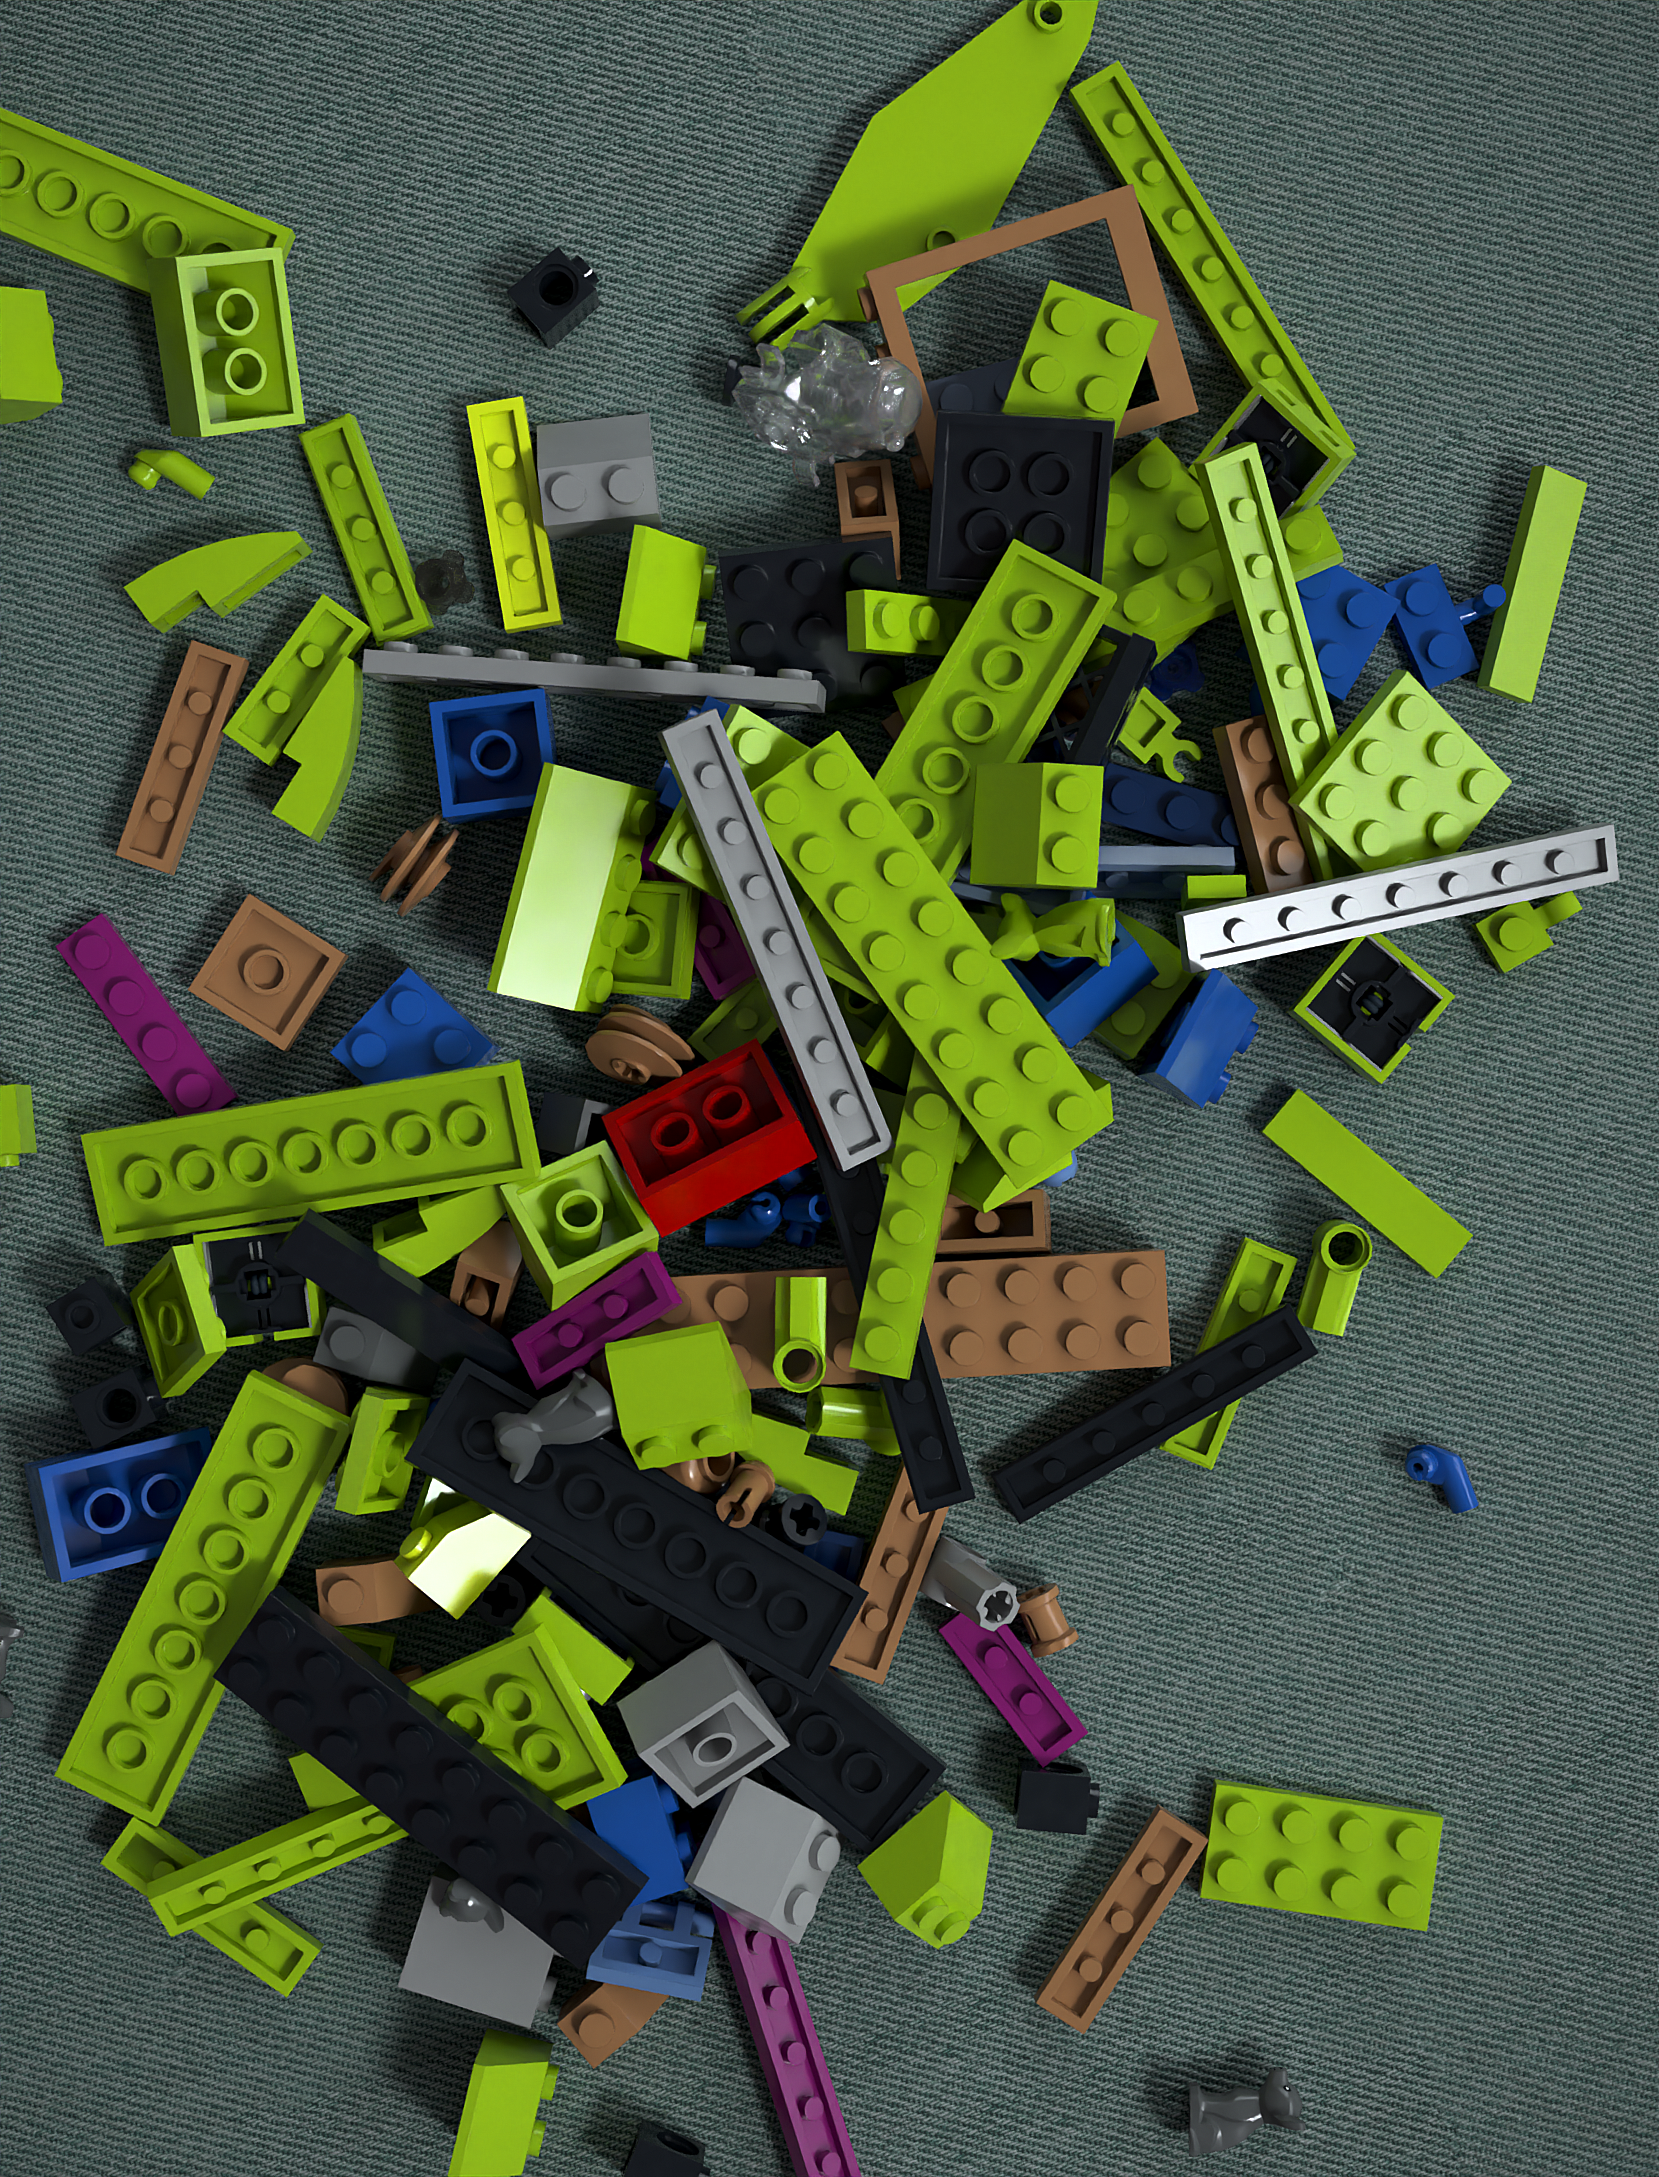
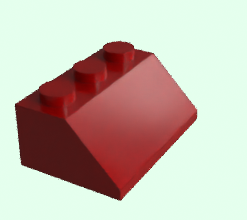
M757 1038L601 1117L640 1203L662 1238L818 1158Z

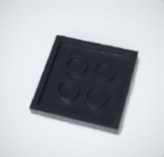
M937 409L926 589L983 592L1013 539L1102 585L1115 420L1113 418Z
M891 531L718 550L732 665L754 668L755 676L777 678L779 669H798L811 672L812 680L819 681L826 689L825 712L897 704L892 692L907 686L904 656L848 651L847 591L867 589L898 593ZM746 708L762 719L816 713Z

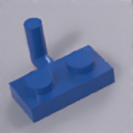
M1434 563L1386 583L1380 588L1401 601L1392 616V620L1416 677L1426 691L1480 668L1463 626L1488 616L1504 603L1506 592L1502 586L1491 584L1477 596L1454 605L1437 564Z

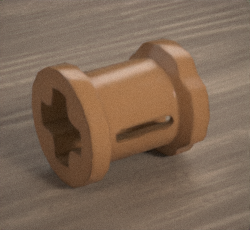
M1056 1583L1038 1586L1016 1597L1017 1602L1020 1604L1017 1613H1020L1032 1640L1030 1649L1034 1658L1053 1654L1079 1639L1075 1628L1069 1627L1056 1598L1060 1593Z

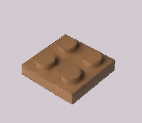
M248 894L191 983L188 991L281 1050L288 1052L349 955L254 895Z

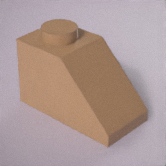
M891 460L834 463L839 536L891 531L896 579L901 580L899 518Z
M1044 1189L1026 1190L983 1214L950 1193L946 1201L936 1254L976 1256L1052 1254L1050 1197Z
M498 1220L486 1233L462 1251L457 1262L449 1296L450 1301L500 1334L503 1332L526 1265L510 1222Z
M400 1553L328 1559L315 1569L320 1617L332 1626L380 1622L442 1607L411 1582L393 1561Z
M590 1980L562 2004L557 2025L594 2069L634 2036L666 2001L669 1995Z

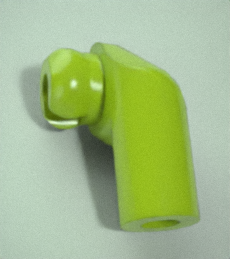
M142 449L133 456L136 461L128 469V477L146 490L154 488L160 477L171 480L198 500L204 497L216 478L176 450Z

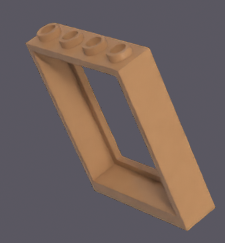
M1133 183L865 272L863 275L865 287L857 289V295L866 322L877 321L883 343L874 346L884 380L892 377L895 379L900 400L892 402V407L901 435L911 433L918 455L909 458L919 491L929 489L930 495L932 494L936 419L895 288L1105 219L1131 310L1159 321L1145 357L1158 401L1125 411L1115 439L1199 412Z

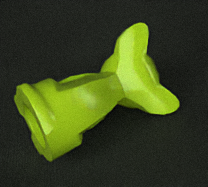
M1013 893L1001 895V906L1005 916L999 924L997 941L992 945V949H990V954L994 958L1001 960L1013 958L1029 961L1041 950L1061 958L1090 957L1096 960L1101 967L1110 966L1112 941L1115 940L1116 932L1113 898L1090 897L1087 900L1065 903L1037 918L1030 911L1026 901L1019 895Z

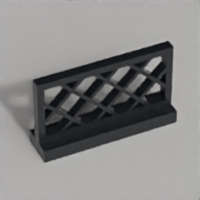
M1103 624L1095 638L1117 646L1109 665L1085 675L1080 663L1076 670L1079 677L1070 680L1063 692L1065 694L1083 687L1089 703L1084 719L1060 728L1053 710L1049 718L1054 731L1038 736L1030 750L1058 740L1065 758L1063 764L1104 766L1105 769L1158 654L1155 641L1134 632L1131 636ZM1101 680L1093 698L1088 684ZM1077 732L1068 750L1064 737ZM1027 756L1024 759L1023 763H1029Z

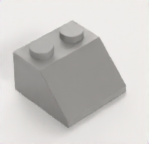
M649 413L537 426V470L544 528L550 540L634 531L635 524L650 528H662Z
M712 1640L703 1647L694 1650L686 1658L651 1681L642 1684L636 1691L617 1702L637 1754L693 1809L790 1746L783 1730L742 1667L716 1640Z
M742 1776L729 1785L685 1878V1882L746 1928L799 1945L808 1923L815 1914L818 1900L832 1869L839 1860L840 1851L847 1837L818 1813Z

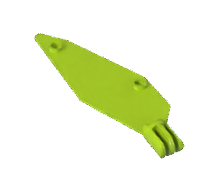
M1099 0L1021 1L872 117L789 273L734 315L741 326H744L782 296L785 297V302L765 316L748 333L752 341L758 344L771 336L796 315L800 318L797 323L773 340L763 350L762 353L768 361L775 358L822 320L867 323L857 295V289L865 287L863 280L865 272L990 231L1090 40ZM1049 11L1053 13L1057 23L1052 25L1045 23L1040 17V12ZM961 267L895 288L902 312H905Z

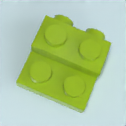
M392 1386L366 1387L365 1394L357 1402L350 1418L349 1431L352 1435L349 1452L345 1455L336 1474L335 1490L338 1496L334 1509L353 1515H361L404 1508L414 1468L404 1462V1457L424 1426L431 1397Z

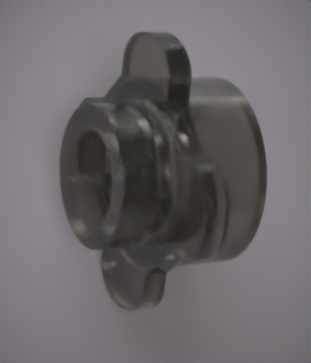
M446 550L441 559H429L421 562L416 569V591L419 597L426 602L427 610L432 615L442 616L446 614L448 607L458 602L468 604L474 597L475 587L473 583L467 581L463 569L464 556L457 550ZM445 577L448 579V586L446 588L442 585L443 578Z

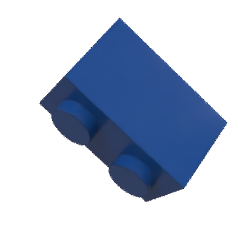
M1211 968L1195 975L1181 994L1136 1076L1194 1109H1203L1206 1101L1216 1104L1231 1078V1074L1224 1071L1234 1051L1243 1054L1259 1028V1024L1252 1021L1258 1007L1221 971Z
M208 1426L105 1445L95 1450L93 1448L79 1450L24 1464L46 1576L59 1582H66L160 1557L212 1450Z

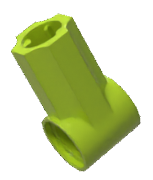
M1344 1219L1325 1221L1316 1229L1312 1237L1313 1254L1295 1312L1303 1326L1342 1337L1362 1269L1367 1266L1371 1259L1373 1247L1369 1235L1362 1228ZM1350 1232L1355 1241L1353 1253L1345 1260L1333 1261L1328 1251L1331 1239L1338 1233Z
M775 1277V1349L773 1370L779 1384L788 1391L796 1393L808 1392L818 1386L825 1376L827 1367V1277ZM798 1348L811 1352L817 1362V1370L814 1377L802 1383L789 1379L783 1367L784 1358L788 1352Z
M818 1385L809 1391L804 1418L808 1434L862 1439L871 1449L880 1454L888 1456L901 1454L882 1387L879 1391Z

